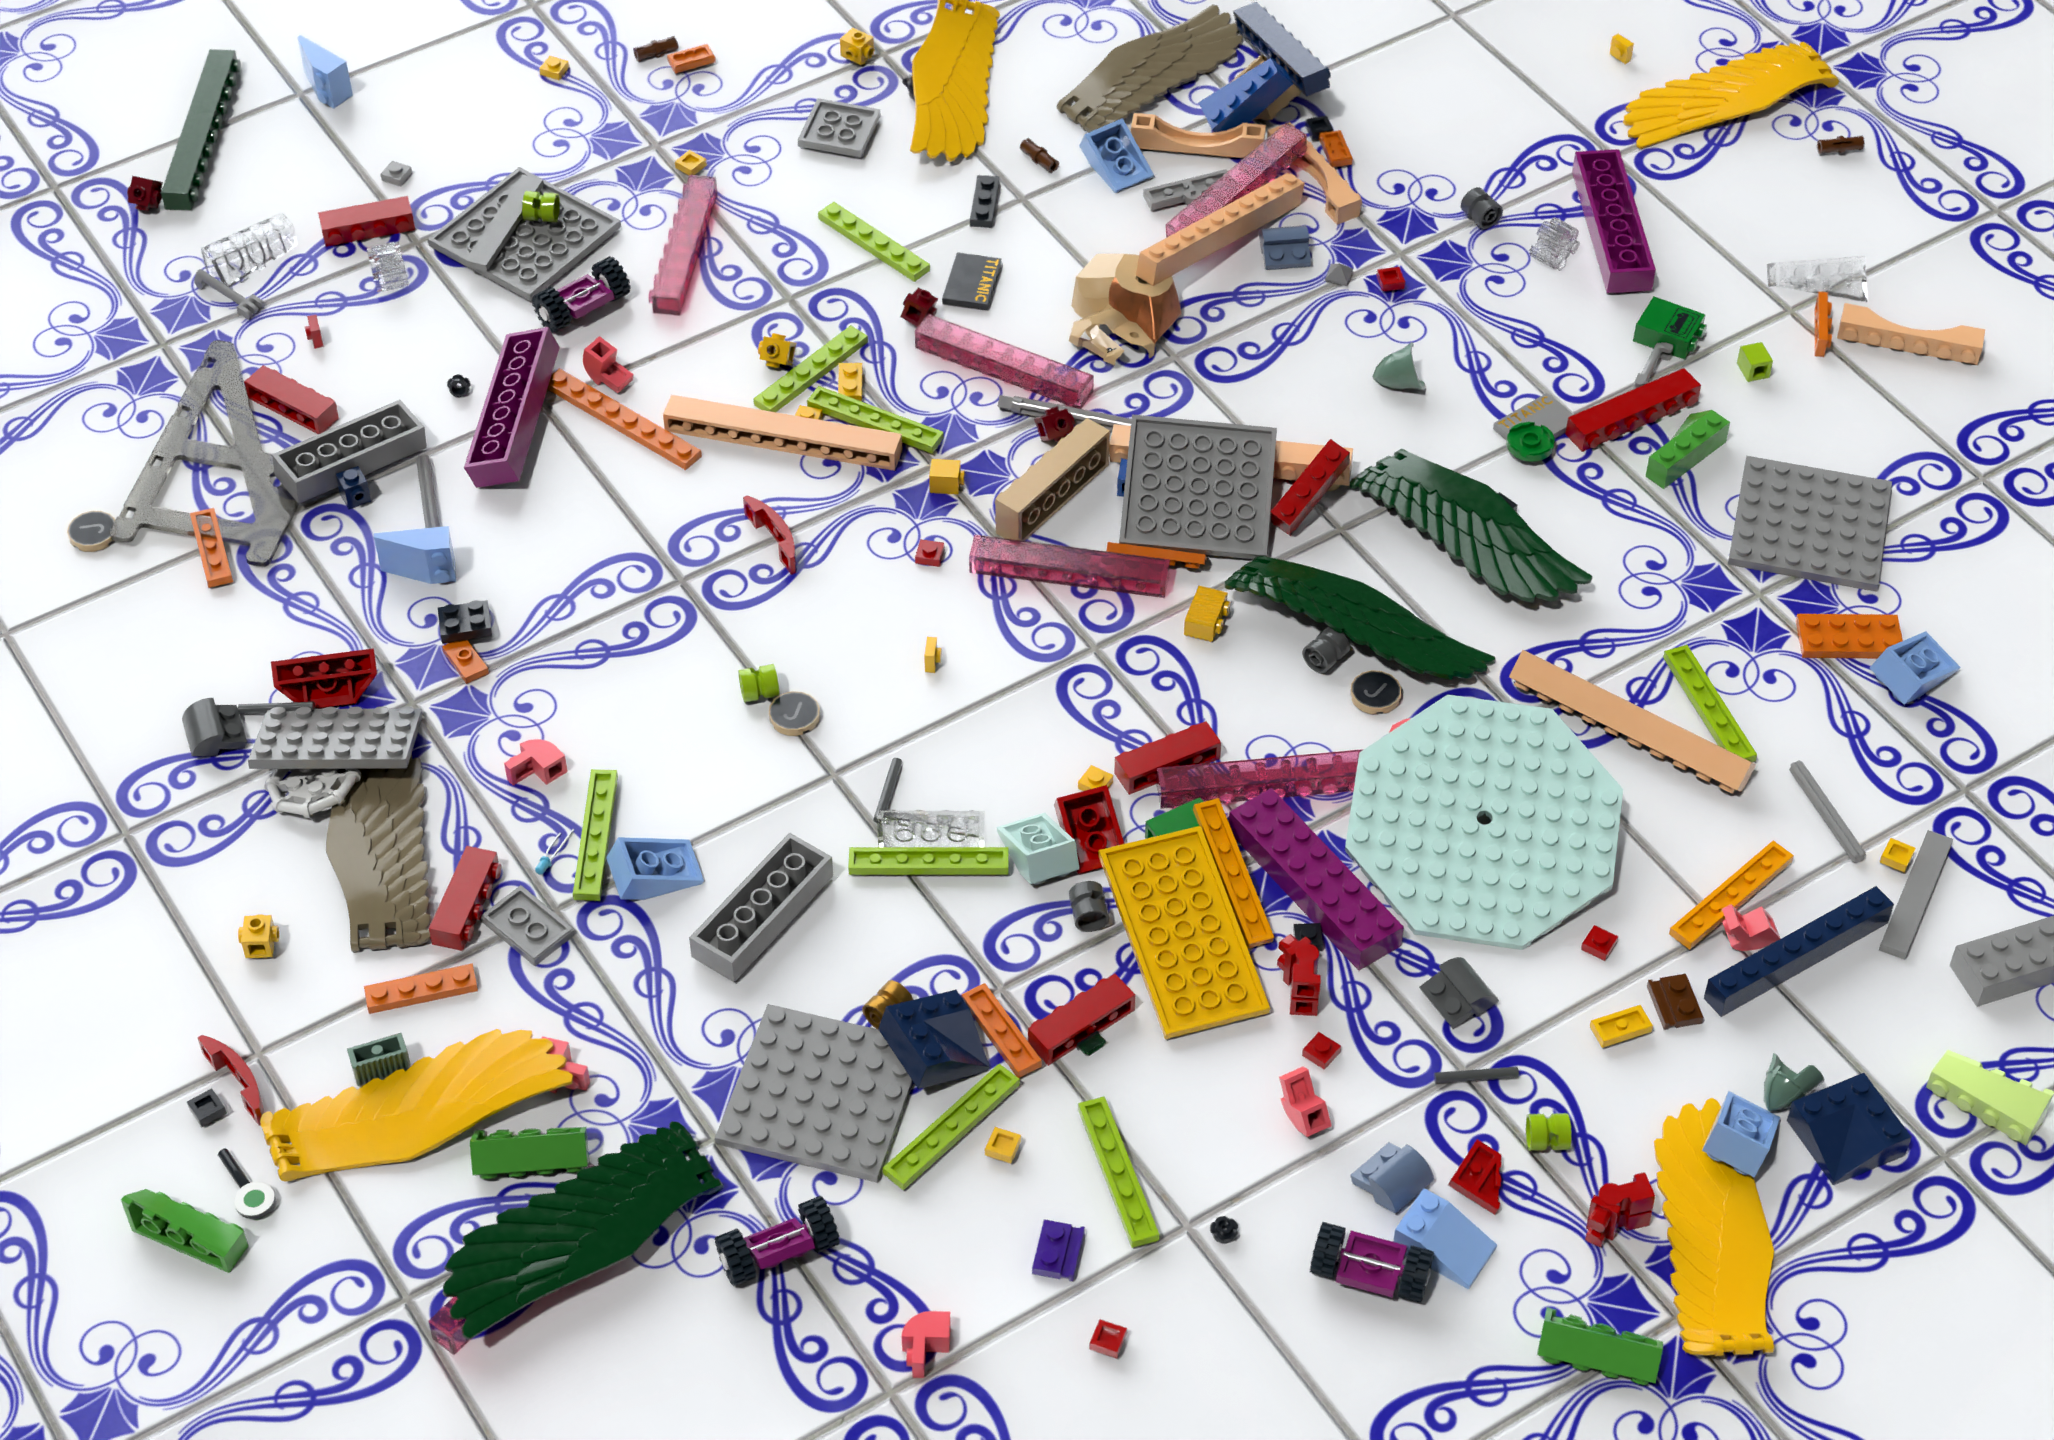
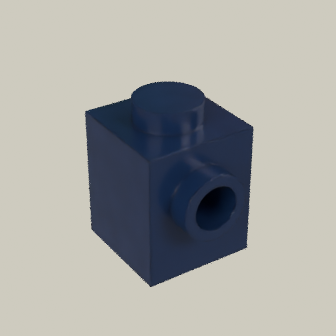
M359 466L336 474L339 492L348 510L371 502L368 482Z

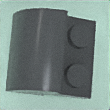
M205 698L194 702L185 710L182 722L192 756H218L219 749H245L247 739L237 705H215L214 698Z
M1462 957L1452 958L1439 965L1441 971L1419 987L1452 1029H1455L1473 1014L1477 1017L1499 1001L1466 959Z

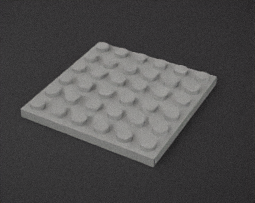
M518 167L429 237L428 245L466 266V258L522 174L536 178L540 177ZM543 180L544 186L540 190V194L543 196L545 192L558 193L560 196V213L557 223L543 222L541 218L538 221H529L522 218L488 271L468 267L529 301H532L534 295L549 287L621 228V221Z
M1132 415L1119 543L1246 559H1254L1258 556L1267 557L1277 428Z
M1746 456L1728 565L1877 592L1892 481Z
M767 1004L716 1133L715 1144L878 1183L914 1082L878 1029Z

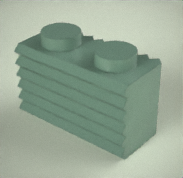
M402 1033L347 1048L356 1084L359 1087L375 1078L383 1080L384 1077H388L399 1069H404L406 1072L411 1067Z

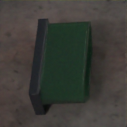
M1097 1030L1079 1041L1076 1049L1081 1050L1085 1056H1090L1105 1045L1106 1040Z

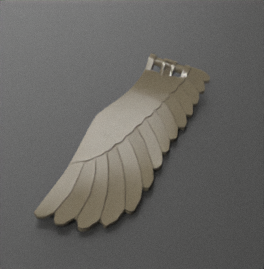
M1212 4L1183 23L1164 31L1126 42L1114 48L1077 87L1058 102L1056 108L1061 113H1066L1067 117L1076 124L1080 123L1081 127L1088 132L1122 118L1124 120L1128 117L1129 113L1138 111L1141 105L1150 104L1155 101V97L1165 95L1167 89L1178 87L1181 85V82L1192 81L1197 77V74L1208 73L1216 69L1217 64L1224 63L1236 56V49L1241 46L1243 35H1238L1239 31L1237 30L1236 22L1229 24L1231 20L1230 14L1222 13L1219 15L1218 6Z
M411 754L407 768L358 769L361 772L360 780L352 786L344 798L345 802L342 805L336 804L331 809L327 830L326 854L346 899L350 920V945L352 952L360 951V948L369 947L370 950L387 949L390 945H397V947L416 946L424 944L431 939L428 929L431 916L427 914L429 897L425 896L429 883L428 880H424L428 873L427 861H422L425 848L423 844H420L424 836L423 828L420 825L425 815L420 805L425 798V788L423 784H419L422 777L420 758L412 759ZM346 769L338 770V773L346 772ZM369 928V937H360L359 930ZM396 928V934L387 935L386 929Z

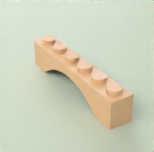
M1133 114L1131 134L1140 149L1263 159L1266 125L1243 123L1235 128L1221 132L1198 133L1177 128L1163 121L1157 115Z
M1291 122L1267 130L1266 148L1277 160L1300 167L1318 181L1326 197L1325 212L1337 225L1360 216L1362 205L1360 195L1354 192L1348 182L1342 179L1336 169L1330 166L1324 156L1318 153L1312 143L1308 142L1301 134L1299 129H1296Z
M1844 303L1837 339L1978 365L1983 348L1985 329L1964 325L1943 330L1912 329L1890 322L1874 313L1868 307Z

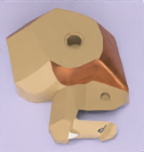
M1096 254L1075 279L1071 306L1082 319L1073 323L1069 342L1077 347L1083 346L1102 357L1103 361L1115 365L1116 359L1121 356L1124 350L1099 329L1100 324H1106L1113 333L1129 343L1143 346L1147 349L1149 358L1154 356L1156 341L1182 314L1172 276L1154 286L1136 276L1139 255Z

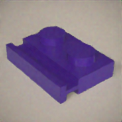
M1044 1219L1032 1266V1274L1061 1279L1062 1277L1073 1282L1085 1227L1076 1228L1072 1227V1224Z

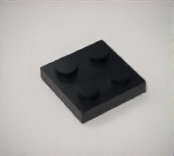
M476 600L465 604H449L444 607H438L442 644L492 636L487 600Z

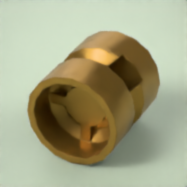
M889 980L877 992V995H874L862 1007V1012L867 1021L874 1028L878 1029L886 1006L913 1000V997L903 985Z

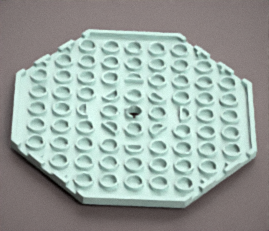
M1446 695L1359 752L1345 852L1351 859L1353 858L1357 862L1364 875L1374 886H1377L1385 896L1384 899L1397 914L1402 916L1407 922L1409 929L1415 935L1523 950L1542 934H1547L1560 925L1561 921L1572 914H1576L1589 905L1593 899L1612 889L1623 788L1553 709ZM1486 814L1492 822L1483 825L1478 822L1477 818Z

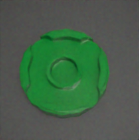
M1523 422L1509 430L1506 446L1508 451L1516 458L1530 462L1541 461L1549 457L1553 452L1555 438L1546 426L1541 424L1540 427L1535 425V422Z

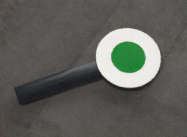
M226 1148L220 1150L218 1157L240 1188L234 1198L237 1212L242 1217L248 1219H256L268 1214L276 1201L271 1186L263 1182L250 1183L229 1150Z

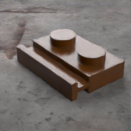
M1686 974L1662 977L1658 981L1648 980L1647 989L1664 1030H1668V1027L1672 1026L1679 1028L1702 1024L1704 1017Z

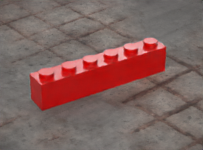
M1682 368L1568 417L1565 435L1581 452L1595 448L1599 444L1616 439L1620 435L1634 431L1648 423H1653L1657 419L1669 414H1674L1676 411L1687 406L1694 405L1698 402L1701 384L1685 368Z

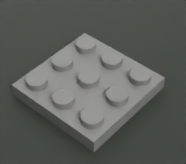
M817 98L798 138V146L861 158L881 116L880 109Z

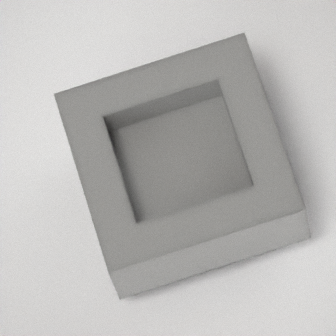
M391 161L382 171L381 180L401 187L412 174L411 166Z

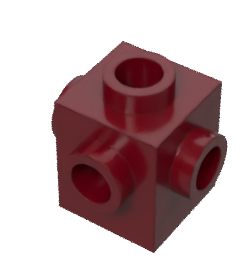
M132 176L131 185L127 190L128 203L136 204L135 209L149 211V207L158 209L162 200L161 190L163 182Z
M918 287L913 294L908 293L904 299V309L900 317L921 328L927 320L931 321L938 310L935 308L938 298Z
M1058 406L1044 410L1046 415L1034 418L1041 441L1054 439L1055 442H1059L1061 438H1065L1068 433L1072 432L1075 424L1074 418L1068 412V409H1059Z

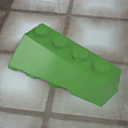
M1713 410L1690 414L1673 438L1649 456L1645 477L1665 489L1726 443L1730 421Z
M587 1127L547 1129V1134H541V1130L536 1128L519 1131L518 1135H512L509 1129H502L488 1136H485V1130H475L470 1140L472 1176L480 1175L481 1179H490L497 1177L498 1173H508L511 1177L525 1175L526 1171L537 1170V1174H550L554 1172V1169L566 1168V1172H578L583 1167L588 1166L589 1163Z
M144 1189L124 1195L121 1199L133 1232L227 1273H230L248 1248L245 1232L237 1224L222 1222L215 1215L201 1213L188 1203L182 1202L180 1204L173 1201L162 1192L155 1193Z
M1547 1307L1537 1355L1543 1356L1542 1359L1544 1361L1555 1364L1564 1361L1572 1363V1367L1588 1371L1590 1368L1602 1370L1601 1373L1603 1375L1613 1378L1623 1375L1631 1377L1632 1382L1641 1385H1648L1649 1382L1656 1383L1663 1351L1662 1341L1629 1331H1622L1621 1335L1615 1334L1616 1330L1609 1325L1598 1323L1589 1326L1582 1320V1317L1570 1314L1569 1317L1562 1318L1556 1316L1557 1310Z

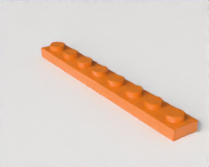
M559 368L552 373L547 390L684 470H687L702 457L701 450L562 369Z

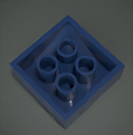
M957 990L886 1006L878 1030L918 1089L989 1071L990 1066L971 1011Z
M1865 1073L1792 1101L1787 1117V1122L1833 1186L1905 1156L1912 1138Z

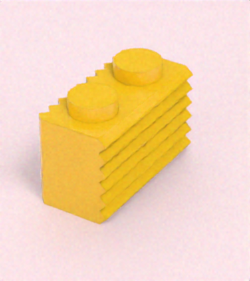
M1198 585V589L1185 617L1184 635L1212 642L1215 634H1220L1224 623L1222 617L1229 614L1231 602L1227 601L1228 592Z

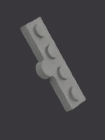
M1227 169L1143 189V197L1151 210L1183 202L1189 206H1197L1202 202L1203 197L1234 190L1235 182Z

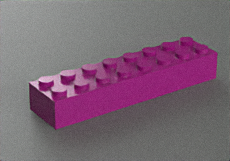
M1620 150L1575 152L1572 174L1606 292L1652 291L1656 269Z
M549 327L510 333L505 336L464 465L465 471L476 488L520 481L560 349Z
M1272 788L1229 811V825L1235 839L1313 923L1321 924V931L1358 971L1401 947L1404 926Z

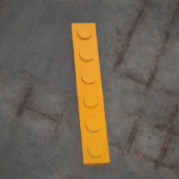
M1219 798L1194 804L1193 811L1199 826L1202 827L1247 948L1273 942L1274 935Z
M1773 840L1670 927L1669 935L1690 950L1725 920L1723 908L1732 904L1738 909L1792 863L1794 855Z

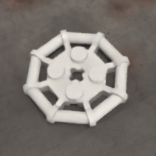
M277 769L272 777L265 781L264 788L269 792L273 802L272 807L276 812H289L310 818L312 814L336 804L342 805L352 786L360 780L361 772L358 769H346L345 773H338L340 769ZM290 771L291 774L289 775V777L286 780L282 781L287 772ZM286 791L289 792V794L285 797H282L280 793Z

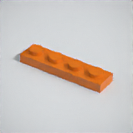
M210 508L190 513L208 588L232 583L233 579L215 509Z
M1107 542L1106 552L1112 553V558L1126 560L1127 555L1137 556L1136 561L1151 563V558L1161 559L1160 564L1175 566V562L1178 561L1185 562V567L1200 569V564L1206 565V554Z
M471 963L364 986L368 1012L372 1014L476 992L478 988L473 964Z
M985 983L961 994L973 1018L1016 1077L1020 1078L1042 1067L1040 1057Z

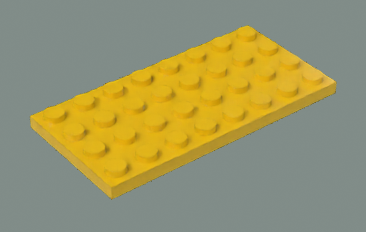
M1201 826L1099 850L1098 856L1165 1039L1245 1020L1270 1012L1269 1003Z

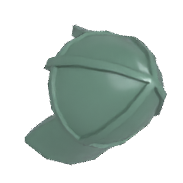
M1413 342L1384 357L1376 366L1372 376L1373 379L1380 385L1391 389H1425L1424 381L1418 379L1412 357Z
M1773 1053L1764 1081V1103L1769 1111H1780L1790 1107L1792 1101L1807 1096L1816 1087L1824 1083V1077L1814 1065H1808L1797 1074L1788 1068L1779 1059L1777 1054Z

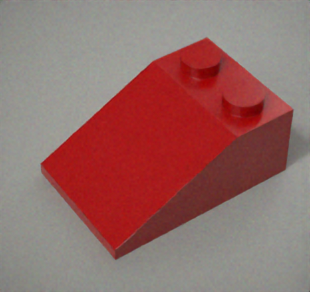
M1104 785L1056 798L1054 808L1059 825L1076 842L1079 870H1076L1077 874L1103 868L1098 856L1099 850L1124 844L1108 786Z

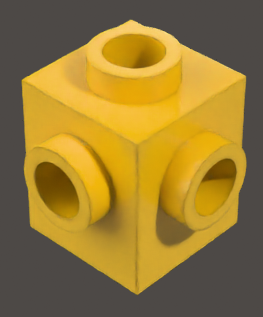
M851 28L840 38V54L842 57L862 65L873 56L875 51L873 36Z
M772 333L771 337L764 336L763 341L761 340L758 346L759 359L765 360L766 366L780 368V364L792 366L797 343L786 341L785 335Z
M272 915L244 916L243 927L238 929V940L242 944L245 958L273 957L274 943L279 941V927L274 926Z

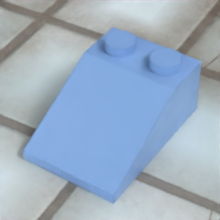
M301 35L298 36L304 72L316 96L323 104L336 108L353 96L347 62Z
M1123 118L1084 134L1079 145L1091 167L1115 193L1154 176Z
M449 526L374 533L381 571L429 584L456 582L455 557Z
M1927 631L1886 648L1870 667L1875 673L1876 678L1884 683L1892 691L1893 696L1904 705L1918 699L1961 668Z
M618 837L606 857L620 899L645 900L697 886L704 882L689 839Z
M1729 1091L1702 1151L1706 1152L1715 1161H1723L1733 1166L1740 1174L1755 1177L1770 1150L1780 1117Z
M1423 1188L1396 1227L1393 1242L1407 1245L1406 1256L1411 1245L1434 1251L1431 1269L1467 1289L1471 1287L1497 1248V1244L1449 1201Z

